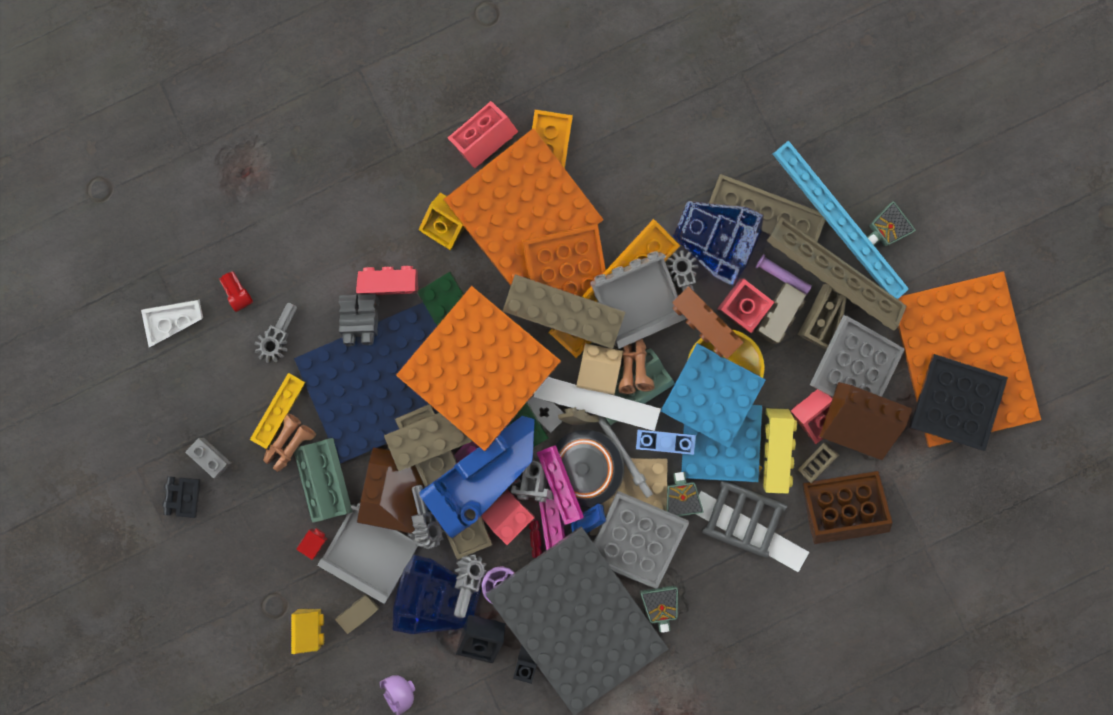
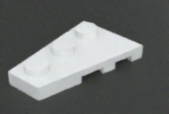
M200 300L141 310L149 347L203 319Z

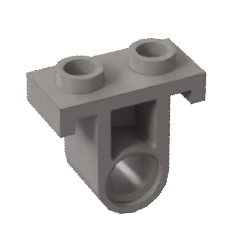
M533 461L523 471L521 488L513 485L511 488V493L520 500H528L530 497L535 498V501L546 502V499L553 500L554 498L552 491L546 489L547 478L541 463ZM538 468V473L534 476L533 472Z

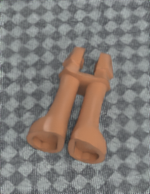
M643 338L636 341V352H632V344L622 348L624 370L623 378L618 386L619 392L622 394H632L636 392V388L640 391H651L655 388L654 381L646 374L645 358L647 353ZM633 361L636 362L635 382L633 379Z
M289 413L284 418V427L280 435L270 445L269 450H266L263 459L266 464H269L277 453L281 455L273 467L277 472L287 466L293 453L303 441L312 440L316 436V433L306 425L300 426L301 421ZM298 428L288 446L283 449L282 446L289 436Z

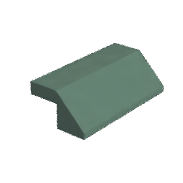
M650 348L646 350L645 369L647 376L654 381L655 388L651 391H640L636 388V392L632 394L620 393L618 386L623 378V365L619 370L614 396L645 404L675 383L663 367L660 359ZM633 361V379L635 382L636 362ZM606 418L610 426L617 422V420Z
M330 438L298 447L294 455L312 523L352 513L334 439Z

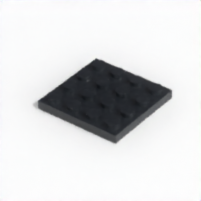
M932 354L909 428L985 451L1008 377Z

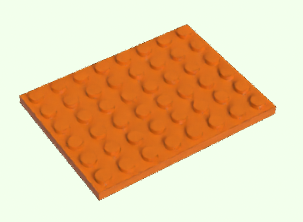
M1004 271L904 295L898 299L906 305L898 329L903 348L905 349L904 353L916 401H918L932 354H936L1008 377L991 432L1041 420ZM925 433L928 447L953 442Z

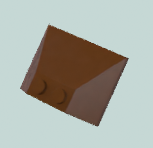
M373 447L357 523L413 534L412 532L415 531V528L413 527L411 516L417 515L418 512L412 487L422 485L424 488V483L416 465L398 471L389 450Z

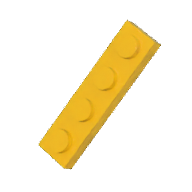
M290 373L287 374L251 436V441L265 449L269 448L284 422L285 416L289 413L305 385L303 380Z

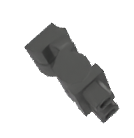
M360 294L358 296L339 295V304L341 306L339 310V332L343 336V344L345 346H354L355 338L361 337L362 345H373L374 336H378L379 318L375 307L380 304L379 297L376 294Z

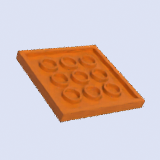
M597 224L522 240L528 276L531 280L582 297L591 287L590 282L594 281L596 276L606 271Z

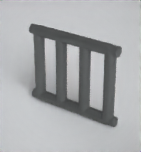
M722 480L720 483L722 488L708 525L704 527L702 533L761 557L768 558V548L782 511L787 509V505ZM728 491L739 494L726 532L723 534L715 531L714 528ZM746 498L757 501L743 541L732 537ZM768 505L775 508L761 548L750 544L763 507Z

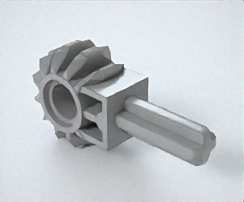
M683 250L680 251L679 257L674 252L672 255L675 260L672 258L667 259L672 265H666L668 269H672L669 272L670 276L673 273L675 274L672 281H676L677 288L681 287L682 292L688 286L694 291L692 284L696 283L694 277L696 272L691 269L698 268V265H692L696 258L689 260L690 252L684 257ZM678 262L686 264L687 269L685 272L678 271Z
M287 303L276 326L270 325L268 331L264 332L265 338L262 335L258 336L261 343L255 342V345L260 346V348L255 350V353H261L259 359L262 360L266 357V362L270 363L271 358L274 362H278L277 355L280 358H284L281 351L286 352L288 349L282 347V345L287 344L286 339L289 334L285 331L297 310L295 305ZM273 341L276 347L274 351L269 352L267 344Z
M422 485L413 486L412 492L418 512L417 515L411 516L413 527L415 528V531L412 532L415 534L414 541L418 542V546L426 549L437 547L440 545V541L443 540L442 533L445 531L441 529L442 526L432 512L428 511L427 505L420 497L419 492L423 490Z
M476 555L464 556L461 561L456 563L459 568L455 572L459 573V576L456 578L455 588L460 589L454 615L459 618L465 617L471 593L478 592L484 574L488 572L484 570L487 564L481 563L482 558H476Z

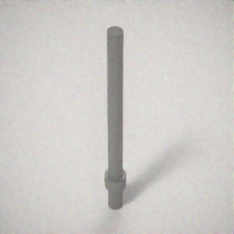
M598 415L599 424L620 449L624 463L634 478V483L636 486L639 485L646 498L650 497L653 493L645 482L646 478L643 474L639 473L606 419Z

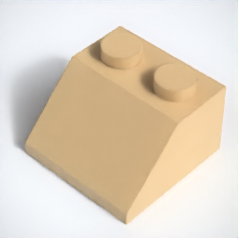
M585 343L576 387L614 395L623 351Z

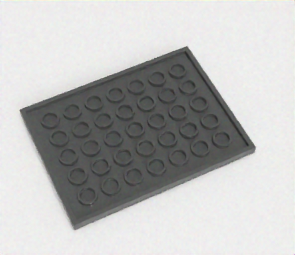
M582 526L486 593L487 598L573 715L582 711L668 650L664 641Z

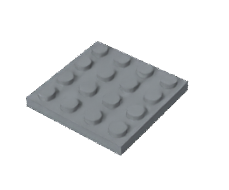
M843 315L810 386L833 397L838 382L882 397L905 349L852 318Z
M617 491L605 517L606 522L601 525L593 543L613 571L657 589L689 525V521Z

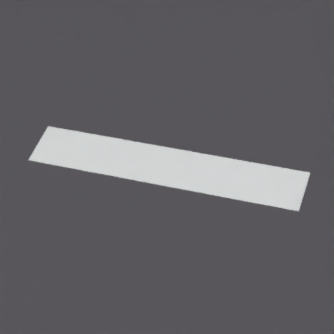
M550 377L544 381L534 394L535 398L571 408L576 407L578 410L585 409V412L655 431L661 410L660 408L607 393L578 388L575 384Z
M701 491L699 498L704 513L696 515L709 521L717 499ZM724 504L716 526L726 531L734 509ZM740 514L733 536L743 541L751 519ZM757 523L750 544L761 548L768 528ZM774 533L768 548L770 557L799 572L809 554L805 549Z

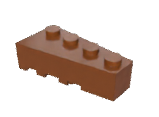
M689 286L672 302L675 305L672 309L679 316L683 314L688 319L686 323L693 330L697 328L701 332L699 336L707 344L711 342L715 347L713 350L720 357L724 356L727 359L744 343Z

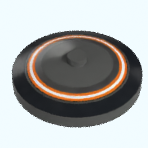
M578 430L565 435L557 442L556 447L580 507H592L602 504L615 495L623 481L624 460L620 449L611 438L595 430Z

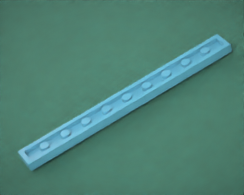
M789 141L777 149L773 156L878 285L896 299H899L909 288Z

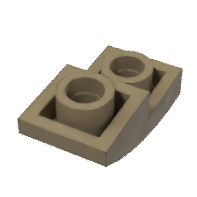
M576 407L565 409L564 414L558 415L560 420L571 425L599 422L598 415H590L589 412L585 413V409L577 411Z
M366 594L337 616L335 620L348 634L379 609V606Z

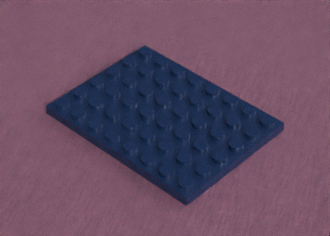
M423 302L379 321L377 328L378 336H374L373 345H362L361 337H356L354 346H345L342 337L294 358L329 439H334L340 464L373 450V447L377 448L387 444L384 435L399 429L396 418L429 404L396 376L437 327Z

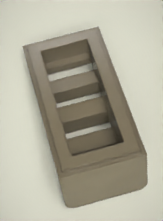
M824 442L803 463L798 471L810 483H813L840 455L827 442ZM824 449L832 456L830 459L822 452ZM818 455L826 461L825 464L817 458ZM812 461L820 467L819 470L811 463ZM807 466L815 473L814 475L806 469Z

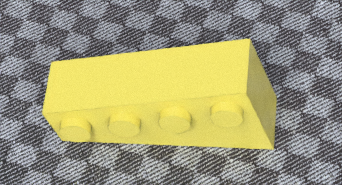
M766 408L769 424H765L766 439H769V441L765 443L764 447L767 461H764L763 488L766 493H789V487L793 485V476H790V469L794 468V457H791L796 445L795 439H793V431L796 432L797 421L794 420L789 409Z

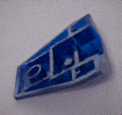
M687 201L673 237L714 277L733 286L748 265L762 232L764 215L743 206Z
M413 555L403 570L393 605L392 630L407 634H420L462 629L468 615L474 616L481 590L479 589L478 592L471 593L465 617H456L454 612L460 589L455 588L458 575L431 558Z

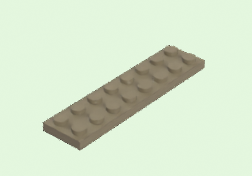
M782 217L779 219L767 239L774 248L785 253L788 258L799 263L805 270L816 275L822 282H826L836 292L850 299L853 304L864 309L869 315L874 316L884 326L889 327L893 331L899 326L906 309L905 304Z
M428 404L395 420L399 429L436 413L434 408ZM450 450L416 464L424 486L427 487L451 470L457 464V460L453 451ZM472 509L467 510V517L474 519L476 516L475 512ZM481 516L475 523L454 538L449 537L446 533L457 560L493 545Z

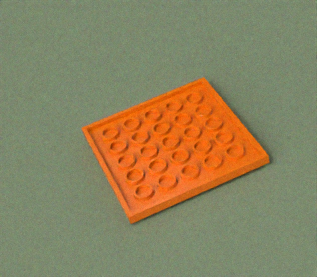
M534 128L443 199L510 286L515 274L529 278L522 240L593 224L598 225L604 220Z
M471 286L396 376L474 443L486 451L560 364L561 360Z

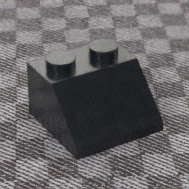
M468 615L462 629L456 655L493 663L504 642L506 623L481 618L477 615Z

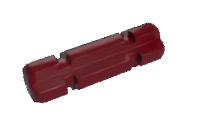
M532 520L529 523L533 558H537L542 554L538 520Z

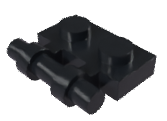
M167 476V484L164 485L166 495L162 505L164 507L163 515H171L172 508H175L176 516L196 518L200 479L181 477L179 478V485L174 484L175 477ZM174 491H178L177 502H173Z

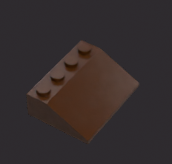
M838 382L819 437L883 460L906 428L912 409L853 385Z
M878 471L818 480L813 483H803L809 526L814 544L890 532L892 519Z

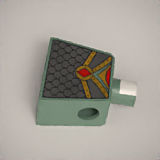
M893 201L869 224L873 232L867 238L873 245L881 242L883 246H887L916 230Z
M685 472L673 473L675 484L667 485V512L677 516L704 513L695 483H686Z
M677 586L641 590L640 594L650 623L658 622L659 632L671 631L669 620L677 619Z

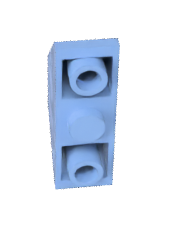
M638 430L636 449L694 455L696 435Z

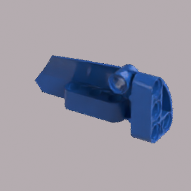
M521 416L506 427L486 451L480 447L454 465L451 470L419 492L420 497L449 537L454 538L475 523L533 462L534 419ZM468 509H472L475 512L476 516L474 519L467 517L466 512Z

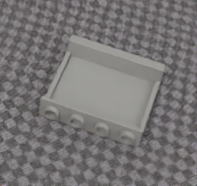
M658 251L651 252L645 259H635L629 263L630 265L624 268L622 266L617 267L607 276L605 274L598 275L594 278V281L590 282L597 302L626 312L614 344L616 347L622 348L687 319L683 314L679 316L672 309L675 306L672 302L678 295L664 260L665 254Z
M360 503L357 505L353 504L351 506L352 513L347 514L317 566L385 604L416 551L418 542L414 541L415 534L357 523Z

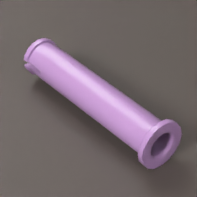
M764 254L756 265V268H762L805 295L812 287L811 284L767 259Z

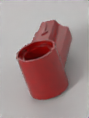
M234 271L219 278L228 295V301L235 312L253 303L251 296L243 288Z

